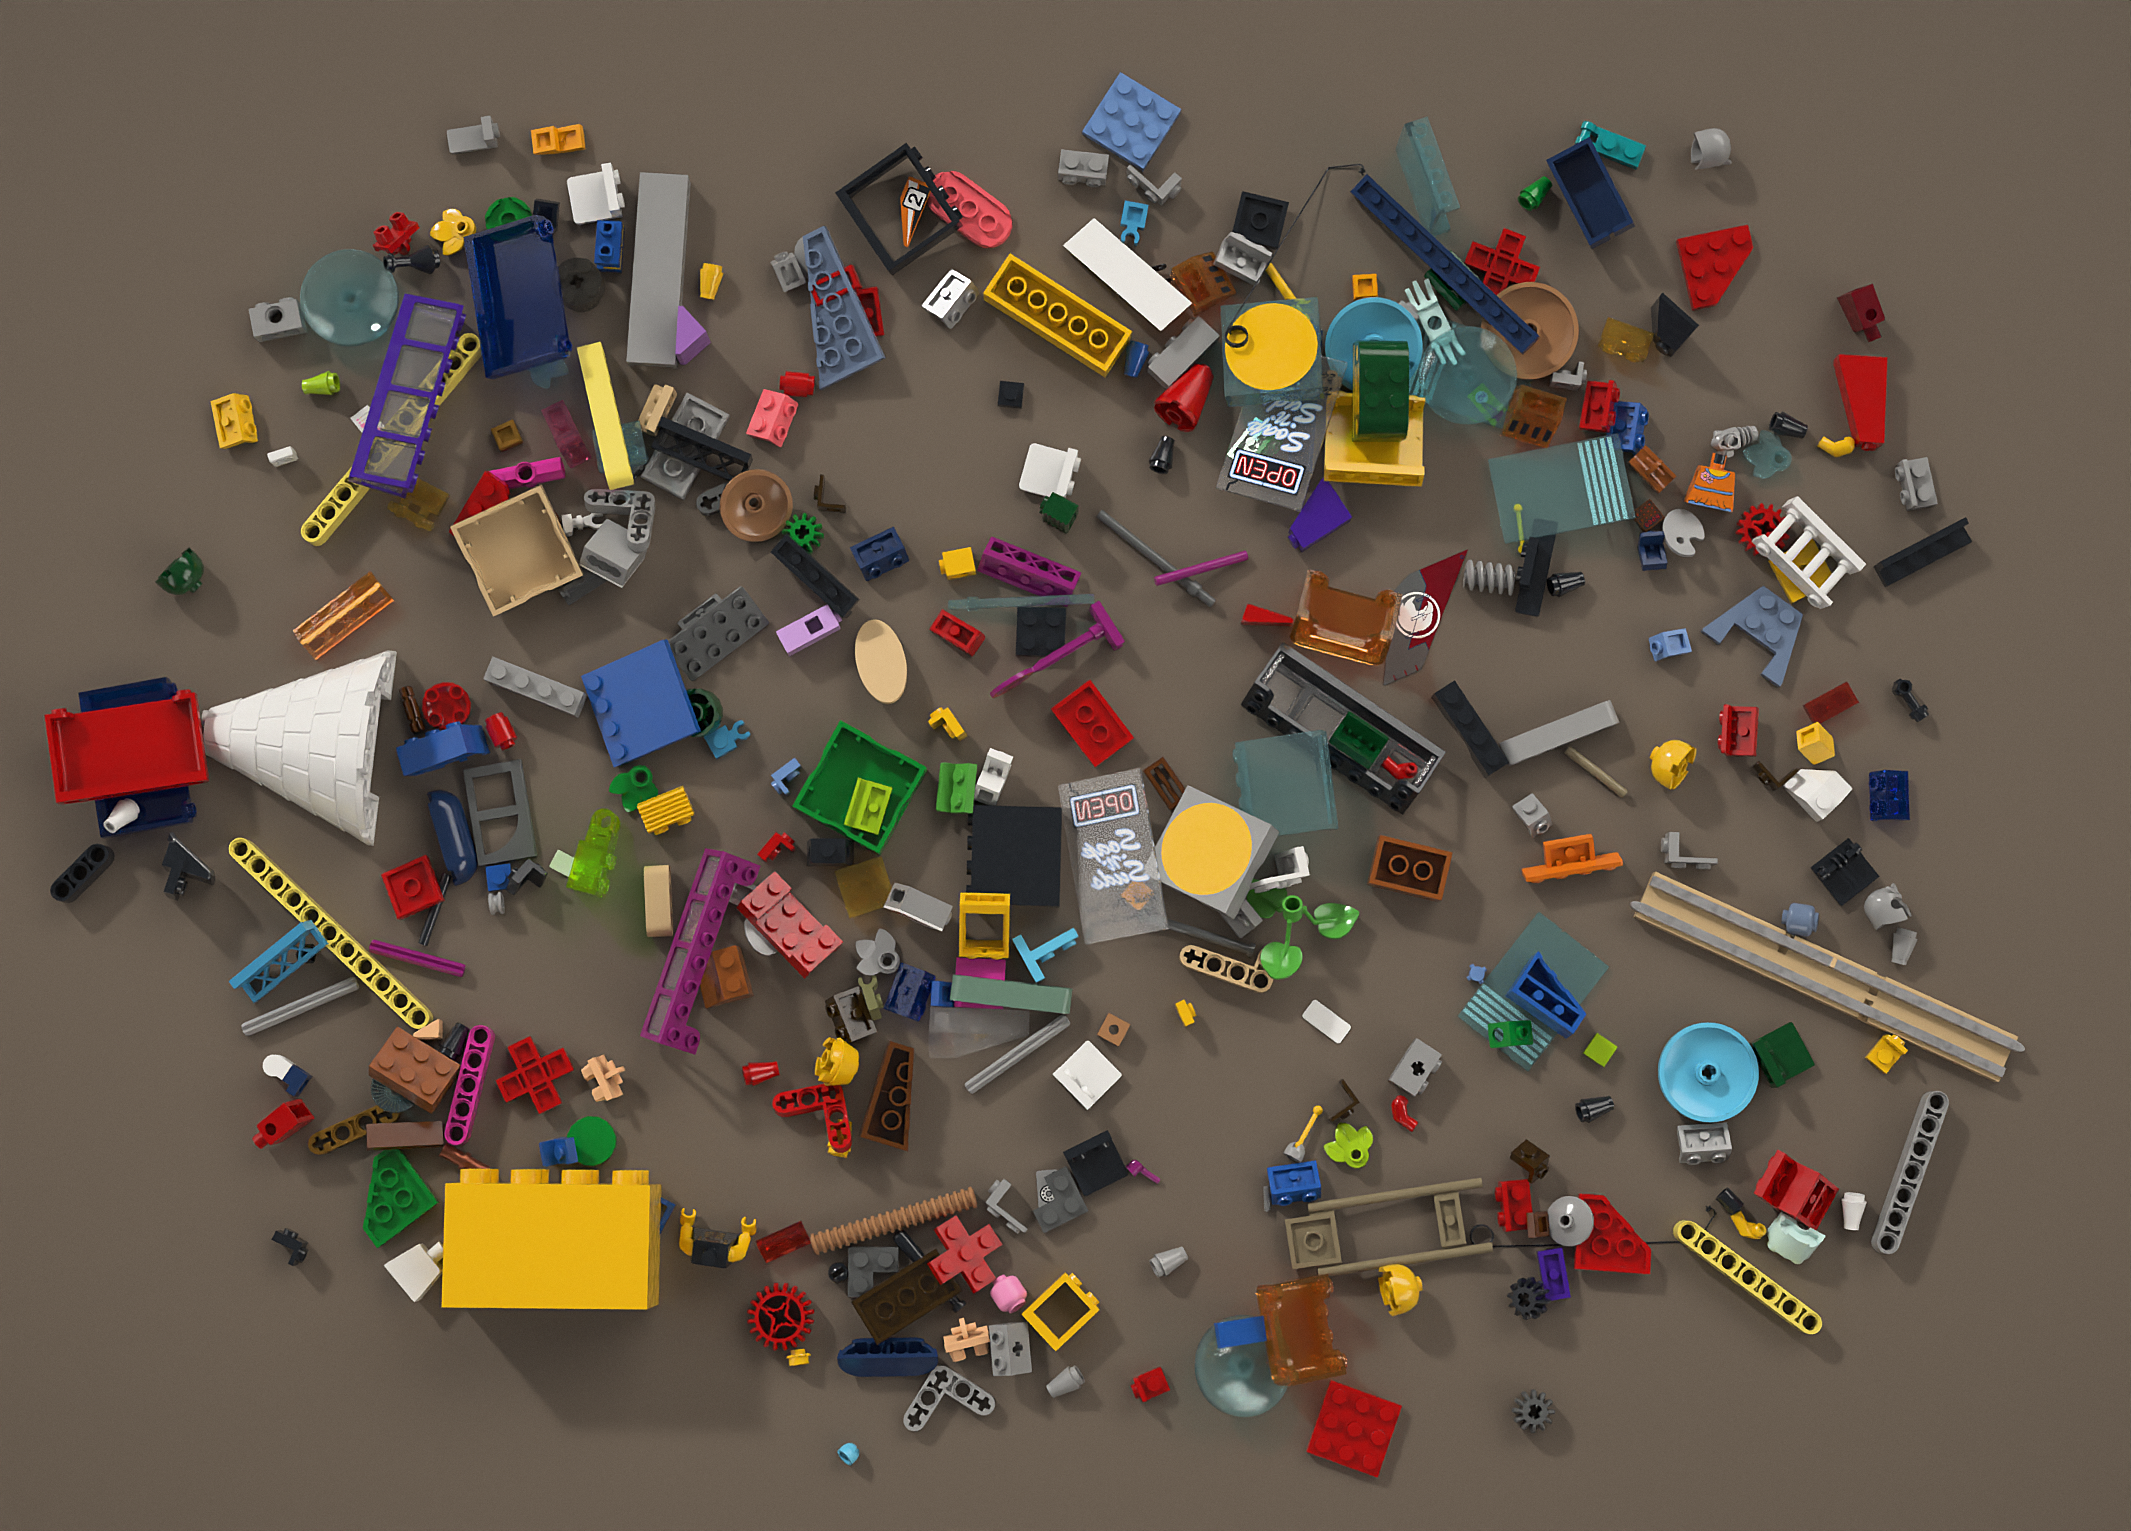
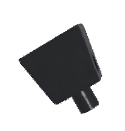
M844 838L809 839L807 841V866H854V841Z

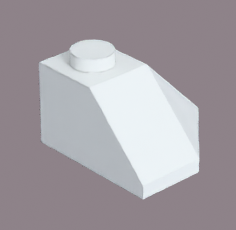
M1800 769L1783 785L1785 790L1816 822L1824 819L1852 790L1851 786L1836 771Z

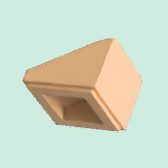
M437 1019L413 1033V1036L419 1040L443 1039V1021Z

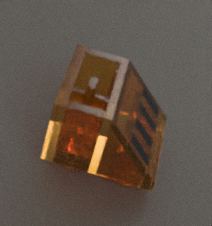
M1213 251L1193 256L1171 268V277L1180 293L1192 302L1188 307L1194 317L1237 293L1224 270L1213 265L1216 258Z
M1525 385L1512 389L1501 436L1547 449L1561 423L1567 398Z

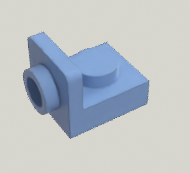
M1686 628L1662 632L1649 638L1650 650L1654 661L1692 652Z
M795 758L771 775L774 779L771 784L779 795L784 792L786 796H789L791 793L782 782L785 780L790 782L800 775L798 770L802 767Z

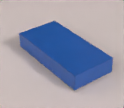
M1264 1316L1214 1323L1218 1348L1267 1341Z

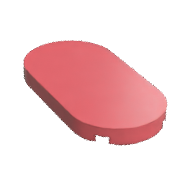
M941 172L935 175L936 178L933 182L937 188L942 185L950 197L946 200L950 207L955 205L963 216L960 219L963 227L957 230L960 234L982 248L997 247L1008 239L1012 231V219L1009 210L1004 204L959 172ZM930 192L927 200L929 209L937 217L949 224L952 221L933 193Z

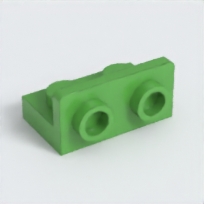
M947 762L940 764L936 802L937 811L952 814L973 813L977 764H952Z

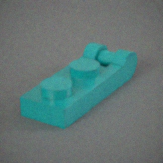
M1583 121L1581 135L1576 138L1575 144L1593 135L1597 137L1596 142H1593L1599 156L1635 170L1638 168L1646 145L1600 128L1592 122Z

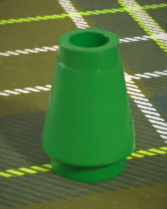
M1542 176L1520 191L1518 196L1519 204L1528 211L1537 209L1552 188V182L1547 177Z

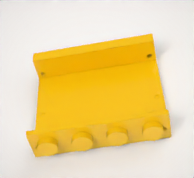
M1344 391L1328 392V394H1332L1327 396L1324 481L1422 487L1424 479V466H1422L1423 409L1426 398L1409 395V424L1405 440L1401 442H1352V393H1345Z

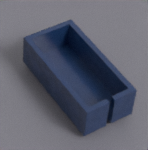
M1590 137L1546 160L1591 250L1611 240L1610 234L1614 233L1616 237L1635 227Z

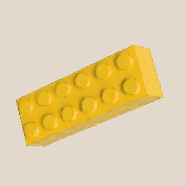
M1011 253L983 292L984 301L1104 378H1106L1132 338L1131 330Z

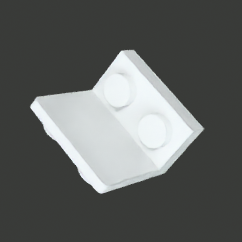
M1086 1041L1053 1073V1076L1088 1110L1122 1074L1090 1041Z

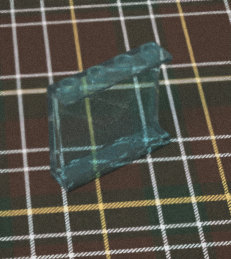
M1427 116L1404 124L1395 150L1422 226L1433 236L1450 231L1451 227L1446 213L1459 209L1460 205Z
M1315 730L1235 742L1236 749H1233V759L1238 764L1239 773H1236V783L1238 788H1241V797L1239 798V808L1241 811L1271 824L1279 831L1278 836L1339 829L1326 731Z

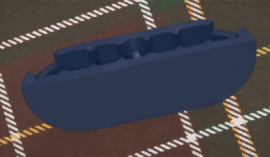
M435 790L428 792L427 796L430 801L428 807L447 870L451 871L454 885H461L472 878L478 866L475 845L462 803L454 794L448 791Z
M859 1338L852 1340V1344L839 1351L837 1362L841 1370L857 1377L920 1376L935 1369L938 1364L937 1350L925 1343L922 1338H888L878 1345L873 1338Z

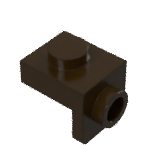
M1526 1139L1511 1152L1510 1159L1529 1172V1183L1533 1184L1538 1178L1543 1179L1549 1171L1548 1162L1550 1155Z

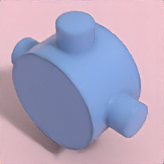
M1471 964L1469 966L1471 968L1469 976L1466 977L1467 980L1478 981L1479 984L1484 983L1483 978L1487 969L1485 967H1475L1474 964Z

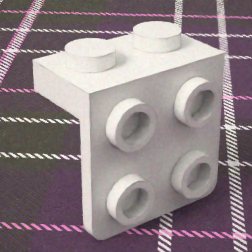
M611 163L601 164L602 172L570 177L567 180L573 219L577 225L623 217L621 208L625 207L622 193H618L617 185L621 184L619 171L614 170Z
M1036 443L1031 444L1019 488L1022 491L1044 497H1050L1052 492L1064 498L1067 495L1071 496L1075 484L1074 481H1071L1073 472L1078 473L1081 458H1078V450L1068 448V452Z
M1296 847L1274 855L1279 876L1251 883L1250 890L1254 889L1255 893H1261L1273 888L1282 889L1302 883L1301 878L1310 875L1308 869L1309 859L1304 851V847Z

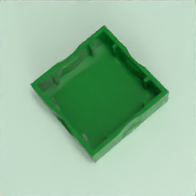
M840 720L823 750L818 766L809 775L792 807L880 856L928 770L926 766L896 750L879 744L871 736ZM858 777L893 788L879 836L844 825Z

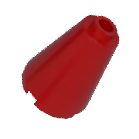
M1194 364L1155 400L1154 411L1168 425H1171L1172 422L1179 425L1177 429L1180 431H1193L1198 424L1214 380L1212 369L1206 364Z

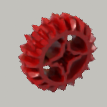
M774 1283L773 1292L767 1285L764 1287L767 1295L764 1296L758 1291L756 1296L760 1301L758 1302L753 1299L750 1301V1304L755 1306L756 1309L747 1310L748 1314L754 1315V1318L747 1320V1324L755 1323L756 1327L752 1328L750 1333L753 1334L759 1331L760 1335L755 1340L759 1342L764 1337L766 1339L763 1345L765 1348L770 1345V1342H774L773 1350L777 1351L779 1343H782V1348L786 1351L788 1350L787 1342H790L793 1348L798 1346L795 1338L802 1342L806 1340L805 1336L801 1333L802 1331L808 1334L811 1333L812 1330L805 1325L806 1323L814 1324L815 1320L807 1318V1315L814 1314L815 1311L814 1309L806 1310L805 1306L810 1305L812 1301L809 1299L803 1303L801 1299L806 1295L804 1291L799 1296L795 1294L798 1286L795 1285L790 1292L788 1291V1283H784L783 1290H780L778 1283ZM774 1296H786L785 1301L779 1308L768 1306L765 1302ZM793 1301L796 1302L800 1309L801 1322L797 1321L790 1314V1307ZM787 1305L784 1314L787 1321L784 1322L782 1320L775 1328L778 1317L772 1312L778 1311L779 1313ZM761 1311L765 1312L772 1320L769 1332L762 1325ZM783 1325L797 1329L794 1334L787 1337L775 1336Z

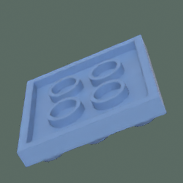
M1120 72L1083 129L1082 134L1144 171L1180 115L1181 109Z

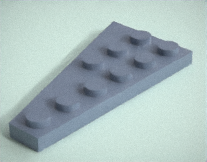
M822 226L803 236L820 390L885 359V355L857 293L851 286V281L844 270V264L826 226ZM839 270L841 275L832 279L830 274ZM828 275L829 281L817 285V280ZM813 285H815L819 299H823V305L817 307L811 293ZM847 287L848 293L842 296L835 293ZM830 295H835L838 297L826 303V299Z

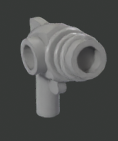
M1746 426L1742 428L1732 427L1723 431L1716 430L1713 432L1711 446L1717 450V454L1732 457L1734 456V450L1753 443L1758 439L1757 428L1755 426Z

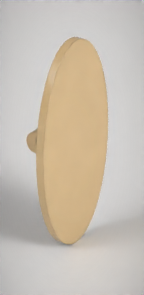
M869 620L862 625L856 638L855 658L858 672L865 688L872 697L881 703L892 704L902 696L906 687L907 664L905 654L897 635L886 623L880 620Z

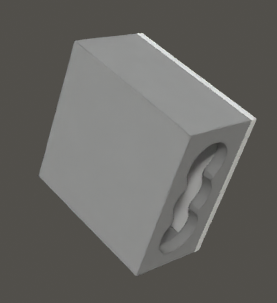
M606 519L584 546L579 565L622 588L644 560L647 549L642 552L630 550L627 542L628 529ZM637 535V541H640L641 536Z
M895 882L884 905V908L939 931L943 930L952 917L951 910L953 906L910 886Z

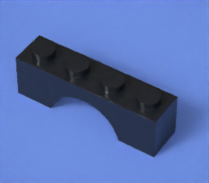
M1455 680L1432 695L1431 698L1444 718L1455 727L1462 737L1472 760L1484 778H1487L1509 763Z

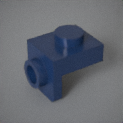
M1664 531L1640 533L1637 548L1642 571L1667 569L1668 563L1663 544L1665 538Z

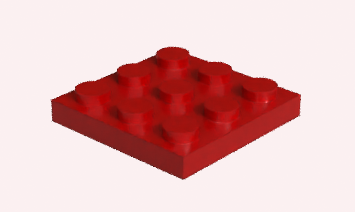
M1330 1380L1306 1452L1378 1478L1402 1405Z

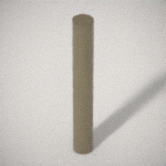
M1569 745L1565 750L1564 754L1621 798L1628 792L1626 788Z

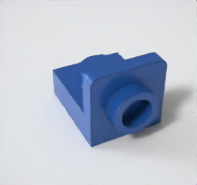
M560 1137L539 1143L542 1165L544 1167L578 1162L574 1137Z

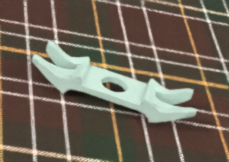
M1429 279L1424 280L1429 301L1415 280L1412 284L1420 305H1417L1409 288L1405 289L1407 298L1418 310L1417 314L1419 315L1421 325L1441 365L1446 364L1439 346H1442V350L1454 366L1457 364V361L1448 342H1452V345L1461 356L1465 352L1438 303ZM1434 316L1440 318L1442 321L1441 327L1437 330L1430 329L1427 324L1429 318Z

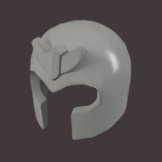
M1711 128L1693 133L1691 163L1700 162L1695 167V170L1732 164V161L1729 160L1731 153L1730 139L1724 131L1718 128Z
M1894 883L1891 884V887L1887 886L1872 892L1864 904L1865 914L1875 930L1880 929L1885 924L1900 922L1912 916L1907 905L1902 902V896Z

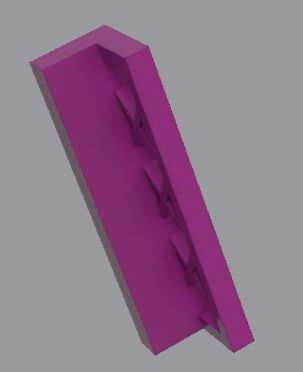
M992 536L982 554L977 569L978 572L1065 607H1068L1081 576L1079 571ZM992 547H996L998 549L1003 550L1004 553H998L991 549ZM1016 557H1021L1025 559L1026 562H1020L1016 560ZM1043 566L1048 568L1049 571L1040 570L1038 567ZM1065 575L1073 578V581L1065 580L1061 576Z

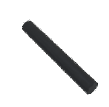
M442 873L439 882L443 898L446 895L452 876ZM443 902L430 907L418 941L419 944L428 946Z

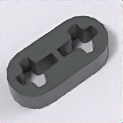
M725 482L699 495L696 504L698 510L703 515L710 516L720 512V497L729 482ZM706 498L709 501L718 499V501L711 504L712 508L710 510L706 507H701L704 505L703 500Z

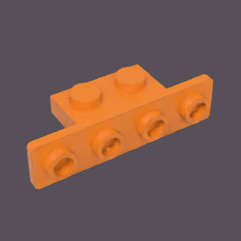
M1592 834L1543 842L1545 865L1522 868L1521 870L1526 882L1540 883L1544 879L1549 878L1564 879L1572 874L1587 875L1595 870H1614L1618 866H1623V860L1618 852L1595 856Z

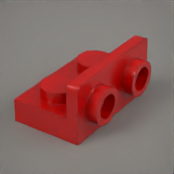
M1528 1179L1498 1181V1187H1495L1496 1202H1500L1501 1212H1497L1499 1227H1503L1504 1232L1528 1230L1526 1213L1532 1212Z

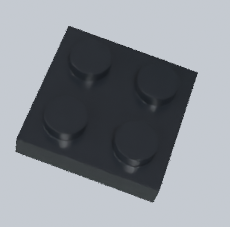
M1242 191L1232 232L1243 235L1247 240L1255 244L1277 250L1289 202Z
M1017 606L1016 656L1046 657L1064 646L1066 608Z

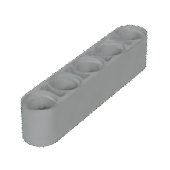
M1608 700L1499 744L1503 754L1509 761L1508 766H1511L1620 722L1611 700Z

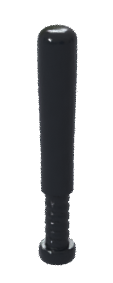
M900 1230L893 1236L894 1242L912 1262L925 1255L905 1230ZM957 1295L948 1300L953 1306L952 1310L955 1313L966 1305V1302L963 1299L960 1300Z

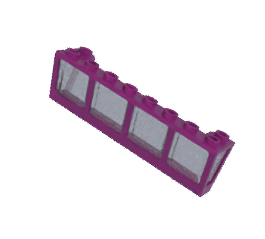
M705 848L640 1034L641 1037L694 1055L696 1054L700 1043V1033L697 1029L687 1026V1020L735 883L742 886L752 885L757 878L760 865L724 851Z

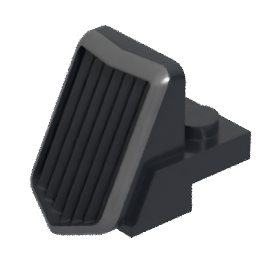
M171 832L167 839L169 845L162 863L164 869L170 872L163 892L168 898L178 901L179 896H184L188 886L186 877L214 885L215 872Z

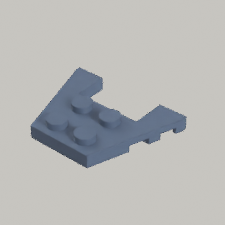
M1762 586L1704 627L1701 633L1715 643L1720 644L1733 625L1738 627L1774 653V656L1760 675L1776 687H1780L1786 673L1803 614L1765 586Z

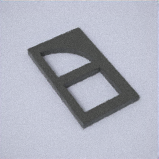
M522 759L463 769L478 865L486 866L538 856ZM511 772L516 805L478 811L473 779ZM518 815L517 829L511 840L501 849L485 855L480 822Z

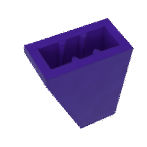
M1324 478L1321 479L1288 531L1290 534L1288 540L1294 549L1299 548L1303 552L1351 521V514L1329 481H1324Z

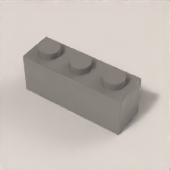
M1200 316L1195 320L1189 319L1181 328L1183 332L1178 337L1172 336L1165 344L1166 349L1161 354L1155 353L1148 361L1147 372L1164 389H1168L1219 341L1220 335Z

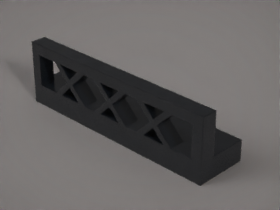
M661 417L658 423L659 431L651 446L656 451L727 481H731L734 476L728 474L726 466L734 463L743 466L742 473L749 470L753 461L752 454L665 417ZM665 433L674 437L677 445L665 448L659 444ZM691 444L696 446L699 454L689 458L684 456L681 448ZM715 454L719 456L721 464L710 467L706 465L703 457Z
M1965 517L1873 566L1884 587L1970 544L1972 540L1964 528L1969 524L1967 518Z
M786 534L770 553L842 618L849 617L852 613L851 609L860 599L789 534Z

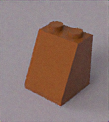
M737 945L712 951L700 983L706 1009L754 996L743 952Z

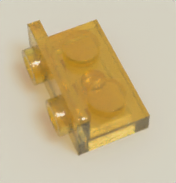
M1608 317L1597 346L1601 347L1608 354L1615 355L1618 353L1624 355L1628 361L1639 363V361L1643 362L1647 358L1654 333Z

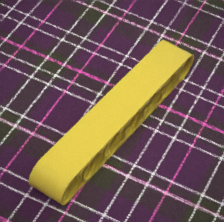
M597 342L577 347L609 489L614 490L633 485L634 479L602 343Z
M1682 1220L1675 1224L1673 1234L1679 1242L1798 1331L1806 1334H1815L1820 1331L1822 1320L1816 1312L1702 1227L1687 1220ZM1685 1225H1689L1692 1229V1234L1687 1239L1681 1234V1229ZM1705 1240H1709L1712 1243V1250L1707 1254L1701 1249V1245ZM1726 1255L1732 1258V1265L1728 1269L1722 1266V1259ZM1749 1270L1753 1275V1279L1750 1283L1745 1284L1742 1280V1275L1745 1271ZM1767 1285L1771 1286L1773 1294L1769 1299H1765L1762 1294L1763 1288ZM1790 1300L1793 1304V1310L1791 1313L1785 1314L1783 1304ZM1810 1315L1813 1319V1325L1810 1329H1806L1803 1325V1320L1806 1316Z

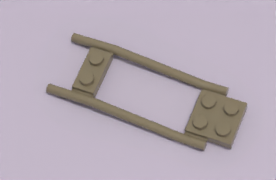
M1482 1178L1308 1203L1310 1216L1285 1219L1292 1269L1317 1266L1319 1278L1376 1270L1392 1264L1409 1265L1493 1252L1492 1242L1467 1246L1458 1191L1482 1188ZM1434 1195L1442 1249L1342 1264L1335 1209Z

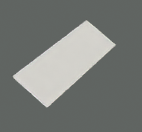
M1095 218L1063 245L1160 331L1192 304Z

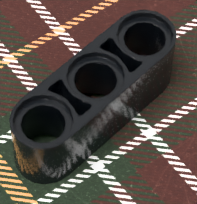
M93 844L88 847L53 882L50 888L51 896L55 900L65 903L75 901L113 863L115 857L113 850L102 844ZM103 849L105 857L102 861L98 862L96 860V853ZM85 867L87 875L84 879L80 880L78 871ZM64 885L69 887V893L66 897H62L60 894V890Z

